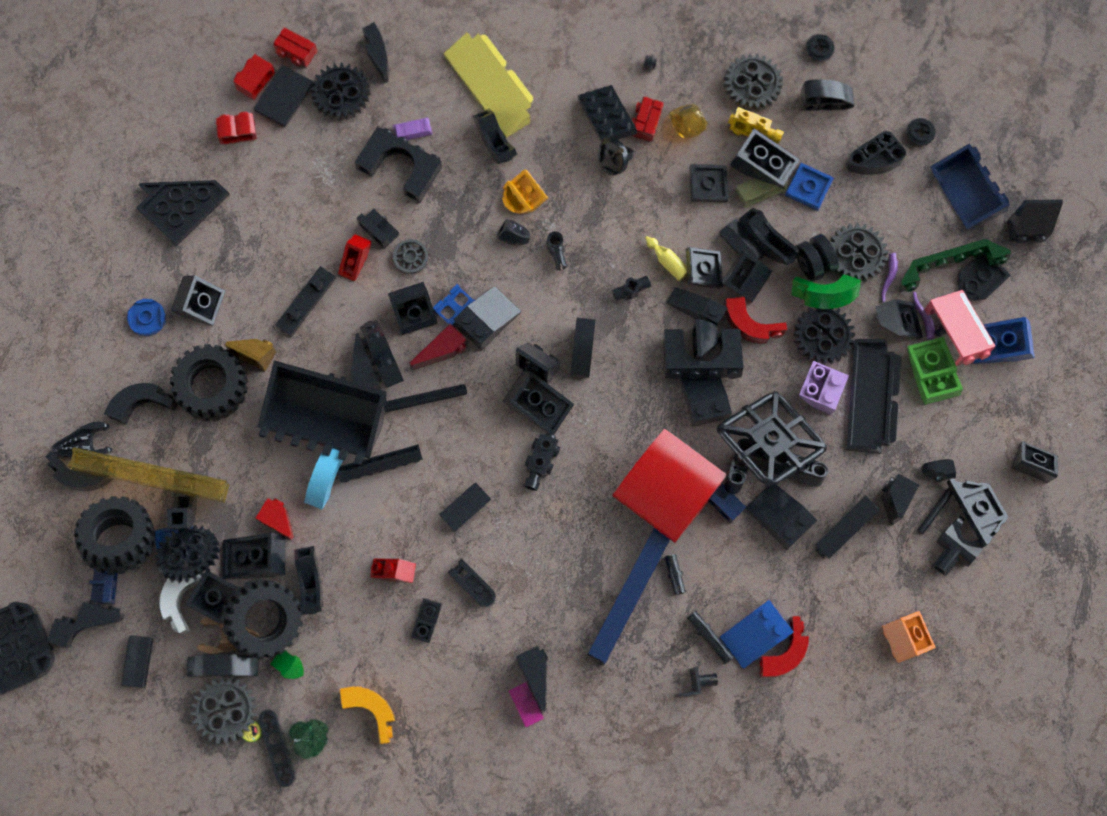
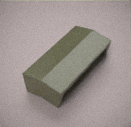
M752 179L737 186L735 191L745 208H748L787 190V182L781 188Z

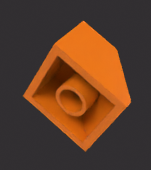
M920 611L882 626L884 636L890 644L892 655L896 658L897 663L936 648Z

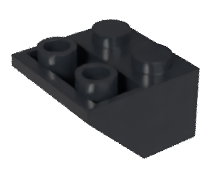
M741 251L721 283L753 303L773 271L756 258Z

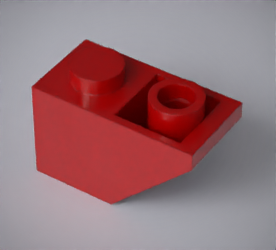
M373 558L370 578L399 583H413L416 563L401 559Z

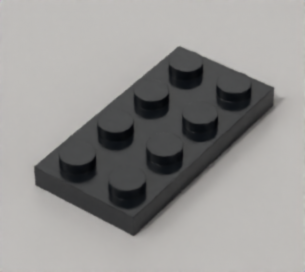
M612 85L578 95V101L602 145L637 134L633 121Z

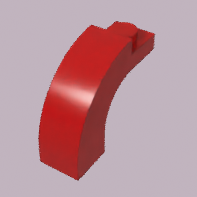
M745 297L727 298L724 302V306L727 307L725 316L732 329H740L741 338L749 342L767 344L769 336L771 338H780L787 331L786 322L761 324L754 321L747 312Z
M800 616L789 618V625L793 633L790 634V643L787 650L779 656H762L759 658L760 678H772L786 674L796 668L805 657L809 645V636H801V633H804V622L801 621Z

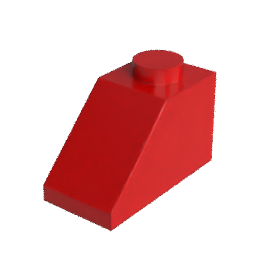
M356 234L353 235L346 242L338 274L356 281L368 257L372 241Z
M267 498L256 519L292 540L294 535L288 511L283 507L284 503L276 498L273 501Z

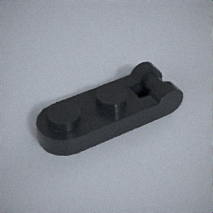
M461 558L457 562L458 565L454 569L451 568L448 574L479 605L490 607L496 599L494 590ZM465 570L467 574L461 578L459 574Z

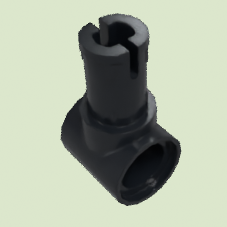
M557 231L550 232L547 236V249L553 256L556 270H561V266L562 269H566L568 266L564 256L563 236ZM552 240H558L560 243L557 245H553L550 242Z

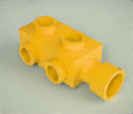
M739 107L735 114L731 113L728 124H731L729 129L734 134L749 136L753 129H755L776 144H779L784 132L779 129H771L772 120Z

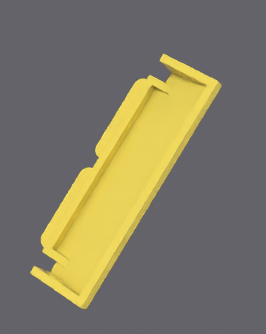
M467 32L444 53L446 59L484 110L490 109L494 112L505 138L530 123V114L527 112V109L531 107L533 96L514 71H506L505 59L486 35L480 36L477 34L472 39Z

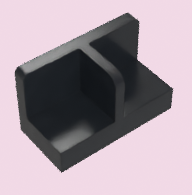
M375 209L366 216L361 213L356 218L358 225L384 249L399 236V231L388 222L385 215L381 216Z

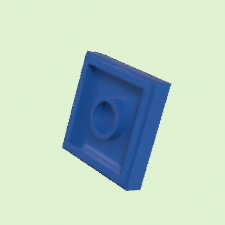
M800 163L785 196L818 211L834 177Z

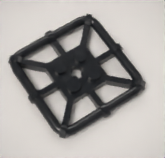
M776 391L764 395L750 405H744L740 411L717 426V432L738 456L737 459L743 462L756 478L765 484V487L769 488L779 484L794 473L801 472L803 467L827 451V445L805 421L806 418L800 415ZM771 401V415L762 420L755 410ZM778 403L794 419L793 421L785 424L777 415ZM745 416L749 417L755 424L750 429L731 426ZM800 426L813 441L798 438L791 429ZM729 434L745 436L754 445L743 451ZM768 435L775 436L776 439L771 440ZM798 446L814 449L815 451L799 461L790 449ZM758 450L768 460L767 476L749 458ZM783 455L792 466L773 477L774 460Z

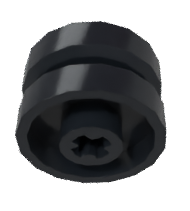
M817 234L811 237L809 242L803 241L796 245L801 252V255L796 258L804 275L811 282L818 281L823 278L824 274L830 275L839 269L835 250L823 234Z

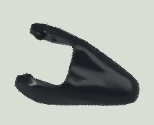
M104 422L88 423L57 441L52 446V451L54 454L68 457L93 458L113 452V449L108 446L95 450L93 447L95 432L106 431L110 428L109 424Z

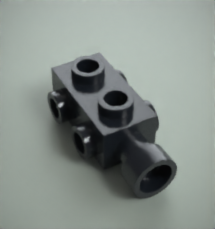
M540 433L539 438L534 439L532 444L533 454L532 456L528 455L525 462L527 472L530 473L524 481L523 486L525 488L538 491L540 478L545 479L546 474H551L554 464H551L553 457L557 458L561 448L558 446L559 440L556 439V436L545 433V435ZM547 443L550 444V446L548 448H544L543 444ZM540 460L543 464L538 466L536 461Z

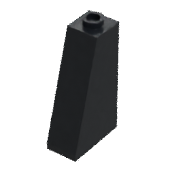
M864 495L815 544L817 547L815 551L822 558L827 557L830 559L880 509Z

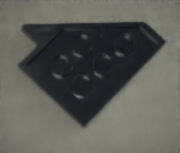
M216 180L138 184L139 187L149 196L136 209L170 241L178 246L230 194Z

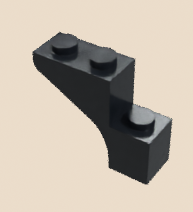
M751 208L739 218L740 223L767 251V258L788 266L801 255L800 250L772 227L763 211Z
M378 320L368 321L363 326H360L385 387L388 388L403 382L404 380Z
M90 599L89 602L82 603L75 623H73V618L62 616V619L55 618L47 642L65 648L71 647L75 636L81 630L88 627L120 622L124 619L125 614L120 613V608L110 605L109 608L101 606V602Z

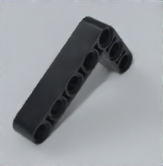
M742 438L737 442L744 451L754 445L747 438ZM759 450L749 456L759 469L767 471L768 460ZM734 452L724 484L725 490L730 494H737L741 491L748 473V467L737 459L738 456ZM792 453L799 461L804 458L803 456ZM783 455L774 460L773 474L778 475L792 466ZM814 460L803 467L801 472L794 473L788 478L818 487L824 482L828 474V467L824 463Z

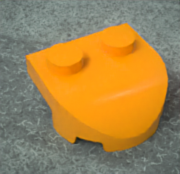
M526 169L519 173L512 181L508 180L503 187L502 200L504 205L510 211L518 214H529L548 199V196Z

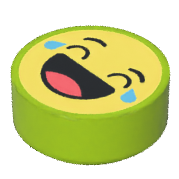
M257 722L255 724H248L250 732L243 730V739L248 742L259 740L262 736L260 724Z

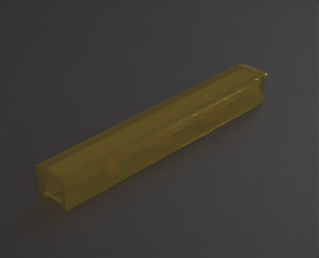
M73 447L72 458L70 463H68V467L71 470L221 503L226 501L230 486L226 480Z

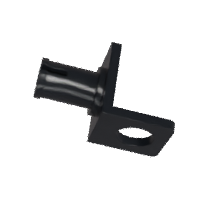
M698 667L690 668L693 692L678 693L674 697L702 694L701 687L717 686L718 680L710 681V679L718 678L717 674L699 675Z

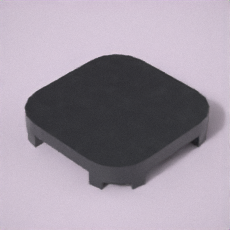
M11 602L8 606L0 609V695L9 693L42 678L49 673L54 664V651L51 643L47 642L48 635L37 610L27 603Z

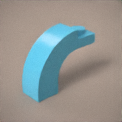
M333 449L330 456H325L321 453L310 478L304 503L319 509L324 508L330 498L335 476L343 460L338 459L340 450Z

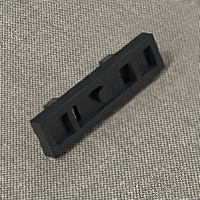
M320 266L275 326L292 337L336 280V276Z

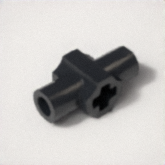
M648 276L637 280L631 277L626 279L625 285L613 289L612 293L616 301L626 297L634 299L638 296V292L650 288L651 283ZM629 286H632V288L635 287V290L632 291V289H628V288H629Z

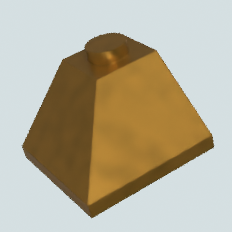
M258 339L227 341L225 344L234 356L263 371L267 370L276 354L273 344L265 339L263 341Z

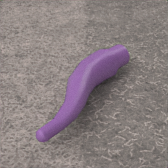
M896 253L889 254V273L882 288V303L885 302L888 287L895 279L898 271Z
M913 292L916 309L924 321L927 340L935 339L933 320L930 315H927L918 301L917 293Z

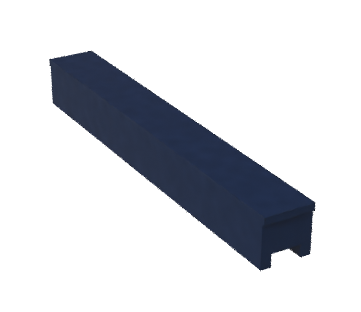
M654 528L588 653V656L596 659L603 665L606 664L670 541L669 538Z

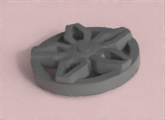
M407 239L395 247L393 261L395 266L403 273L414 274L425 268L428 261V252L420 241ZM411 243L417 244L420 247H416L415 249H413ZM403 246L404 252L397 253L399 248ZM425 253V259L423 262V260L419 257H421ZM397 261L403 262L402 267L398 264ZM412 264H414V266L417 267L416 269L410 270L412 268Z

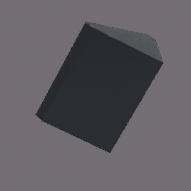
M1022 441L1012 469L1049 483L1058 476V456Z

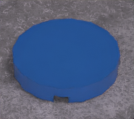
M153 299L138 300L128 310V325L138 335H155L162 330L166 323L165 310Z

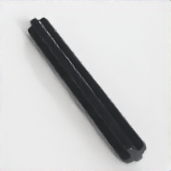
M465 384L389 400L387 401L386 412L466 395L467 388Z

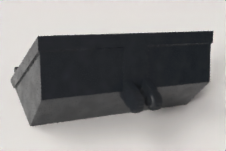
M274 360L258 422V427L261 428L258 436L266 438L269 431L276 432L274 441L279 443L283 441L285 435L291 436V446L298 447L300 441L305 440L308 441L306 446L308 451L313 452L316 445L319 444L324 446L323 455L330 456L332 450L337 449L340 450L338 459L345 461L348 454L351 453L356 455L354 464L361 465L364 458L370 459L374 445L382 430L387 407V392L347 381L344 376H341L339 379L333 373L325 375Z

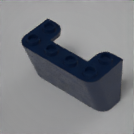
M970 143L930 166L933 175L967 231L1007 212L1010 206L1005 193L1000 194V188L995 181L991 182L988 177L991 175L986 166L982 167L979 150L976 146L972 147Z

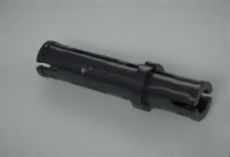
M697 610L687 617V620L698 631L697 634L706 640L724 664L735 657L710 628L711 625L707 624L698 614Z

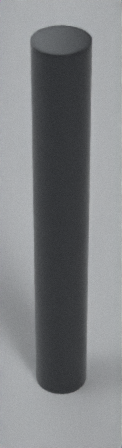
M949 487L917 529L920 534L923 535L952 497L953 494Z

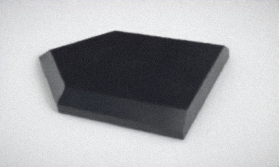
M984 253L982 256L974 258L958 273V291L963 290L968 299L985 300L1011 274L1001 265L995 264L990 266Z

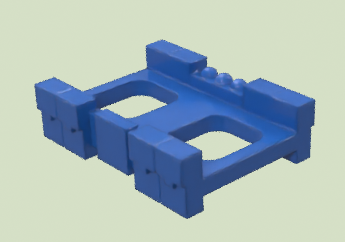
M458 284L449 291L450 295L448 294L443 301L440 300L433 307L434 312L452 326L455 324L454 318L475 301ZM460 293L468 298V301L463 306L454 301V298ZM446 306L455 311V314L450 319L445 318L441 314V311Z

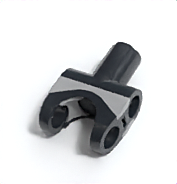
M962 516L953 521L936 541V543L944 548V551L932 566L945 576L949 574L958 561L966 567L970 566L983 549L979 539L974 542H968L962 537L961 528L965 520Z

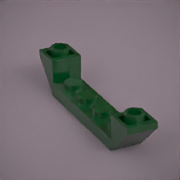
M982 239L915 259L902 279L899 290L900 292L916 290L920 283L918 272L920 274L926 273L931 268H943L948 263H960L966 258L972 256L974 258L980 257L984 253L990 266L995 264L1003 265L1009 260L1011 251L992 241Z

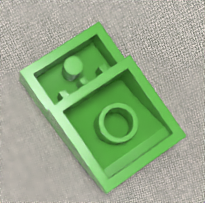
M944 337L907 347L914 378L924 405L961 395L963 387L957 376V367Z

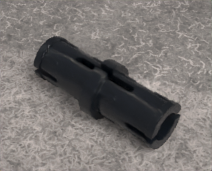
M672 554L671 556L673 563H671L670 555L664 557L674 595L680 594L678 586L680 587L681 594L686 593L687 591L682 579L683 571H680L677 554Z

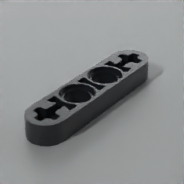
M264 710L260 713L258 719L274 774L279 785L288 787L295 782L296 774L276 712ZM268 713L269 716L274 718L271 720V725L273 727L276 725L277 729H271L266 732V728L270 727L268 722H264L263 719L266 718ZM273 732L278 733L280 736L277 744H271L269 741V736ZM278 752H283L286 756L282 764H278L275 761V755ZM289 765V768H285L286 773L291 774L289 783L281 780L284 773L283 770L278 771L277 767Z

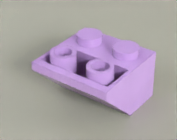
M813 361L799 396L813 408L831 415L837 407L849 375Z

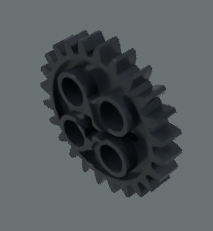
M341 62L340 67H337L336 63H333V68L326 65L327 71L320 69L321 76L316 74L317 81H312L314 87H311L310 90L313 93L311 98L314 100V106H318V111H323L325 117L330 114L331 119L337 116L338 121H340L341 116H344L348 120L349 114L354 118V112L361 113L360 107L366 108L364 102H369L368 96L371 93L369 90L370 85L367 83V76H364L363 71L358 72L357 66L351 69L350 63L346 67H344L343 62ZM344 78H348L346 82L341 81ZM327 86H332L329 90L325 89ZM351 93H356V94H357V95L354 96V97H350V96H349ZM335 101H340L337 105L333 104Z
M809 307L808 313L803 311L801 314L802 318L799 317L797 319L799 324L794 326L798 331L793 333V336L798 337L794 343H800L797 350H804L802 356L808 354V361L815 358V362L822 360L823 365L826 364L827 360L830 364H833L834 358L838 362L841 360V356L845 358L847 356L846 351L850 352L852 349L850 345L855 343L851 338L856 335V333L850 332L854 329V326L848 325L851 319L845 320L847 313L839 314L840 308L833 311V309L818 308L813 310ZM820 319H826L828 325H823ZM807 331L814 332L815 337H809ZM833 332H839L842 338H836ZM820 344L827 345L829 350L821 349Z
M194 525L192 529H178V533L171 531L172 536H165L166 542L159 543L162 548L156 549L158 555L155 556L157 561L155 564L160 574L165 579L169 578L172 583L177 580L178 584H180L183 579L186 583L189 582L190 578L196 581L197 575L204 577V571L210 572L209 566H215L214 560L219 559L217 553L220 552L218 547L220 544L209 528L205 530L204 526H201L198 529L197 525Z

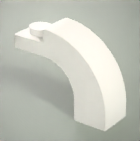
M197 575L196 581L190 578L189 582L186 583L183 579L180 584H178L177 580L172 583L168 578L161 592L160 610L162 617L167 621L173 619L171 621L173 630L182 635L190 632V629L181 612V600L187 590L199 583L200 575Z

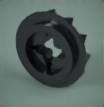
M816 34L808 39L805 50L808 53V57H812L814 61L819 60L823 62L824 60H829L833 55L835 46L830 37ZM818 43L821 46V48H824L822 50V53H820L819 50L816 49Z
M924 118L912 120L906 129L907 138L911 140L912 144L915 143L918 146H927L934 140L936 135L934 125ZM920 127H921L922 133H925V134L922 135L921 138H920V136H919V133H916V132H918V130L920 129Z

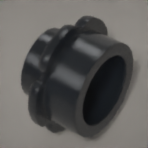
M653 54L645 56L643 69L648 70V72H651L652 69L655 70L657 59L654 58Z

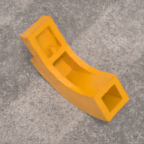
M363 687L340 688L342 709L358 707L369 709L377 719L380 743H390V738H393L392 726H388V723L394 722L395 717L385 699L374 691Z

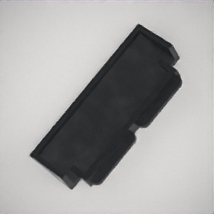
M854 339L847 450L881 454L882 445L890 446V443H894L897 439L899 405L896 401H893V396H897L900 392L902 358L894 351H888L889 344L885 339Z

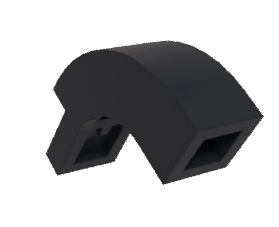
M486 109L473 116L478 131L496 163L500 164L511 161L517 155L516 149L503 135L494 112Z
M138 383L118 392L109 402L104 414L110 419L127 425L132 412L144 403H155L175 411L177 403L173 400L174 397L164 393L159 385Z
M52 451L45 456L50 461L47 465L55 472L52 477L74 490H96L107 485L118 476L102 458H99L92 466L85 470L74 471L70 470Z
M195 473L174 474V503L172 509H167V529H191L194 525L197 508Z
M311 546L295 549L294 561L300 585L302 615H312L322 612V607H324L323 592L315 548Z
M227 654L194 655L188 657L187 677L258 676V658L247 655Z

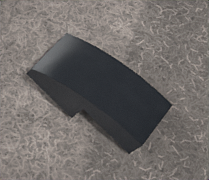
M423 598L411 638L430 643L443 603Z

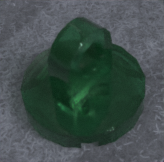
M311 719L307 722L298 721L291 726L289 736L294 740L293 749L296 755L307 760L310 757L318 756L323 751L328 741V737H326L327 732L329 733V728L324 722L318 719Z

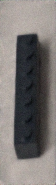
M419 444L374 456L370 459H364L361 465L354 464V462L342 465L337 473L341 483L348 482L352 479H360L363 476H370L377 472L406 466L409 463H417L423 460Z

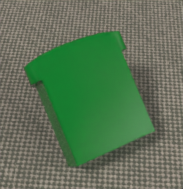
M286 650L281 655L277 654L270 663L281 672V676L284 678L296 679L304 675V668L300 658L296 655L293 656Z

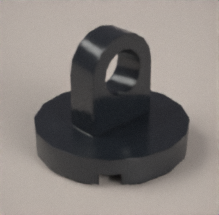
M619 140L604 145L600 144L598 149L599 162H602V169L612 176L623 173L627 169L628 161L632 160L634 156V150L625 147Z

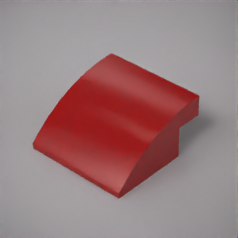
M664 429L633 466L612 496L676 543L704 509L711 496L723 483L727 474Z

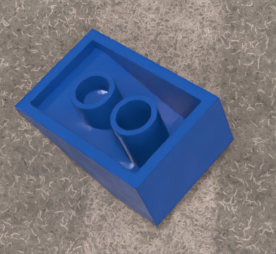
M1026 317L983 324L995 344V348L991 351V355L983 360L980 358L976 359L973 364L1034 359L1030 321Z
M768 600L719 637L744 669L792 634L793 630L771 601Z

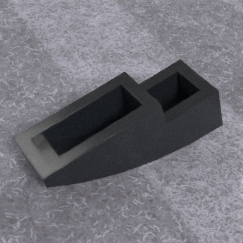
M375 22L362 28L363 36L368 43L365 46L366 53L386 83L389 81L387 52L382 35Z

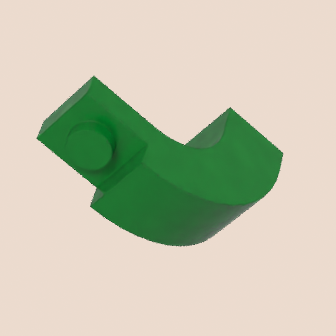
M844 274L834 283L817 284L796 276L792 282L791 295L805 300L804 305L818 309L840 308L852 303L859 296L861 280Z

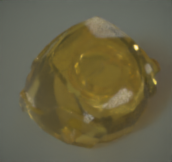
M695 104L682 105L669 112L673 127L678 136L683 138L698 137L706 130L708 122Z

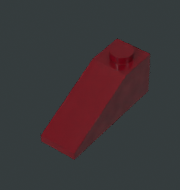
M449 324L409 362L410 368L416 370L453 358L456 354H462L467 348L466 338Z

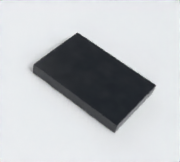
M282 65L254 106V111L286 128L309 93L310 88L313 87L312 80Z

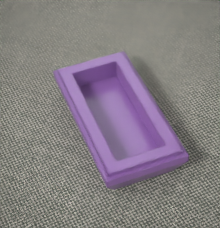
M429 118L393 125L395 136H401L407 140L432 135Z

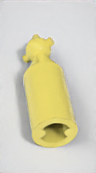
M646 236L647 246L655 250L658 261L679 282L687 276V265L671 249L659 246L655 238Z

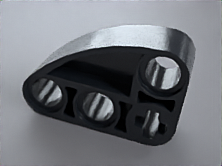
M812 79L803 83L800 92L802 110L804 111L848 110L854 107L853 88L847 84L823 79Z
M883 131L854 150L847 159L846 168L850 172L858 174L885 173L895 169L902 163L906 156V150L892 132ZM867 150H872L874 154L868 153ZM892 154L898 155L899 158H895ZM852 159L858 160L859 164L854 163Z
M576 318L570 376L589 378L596 319Z

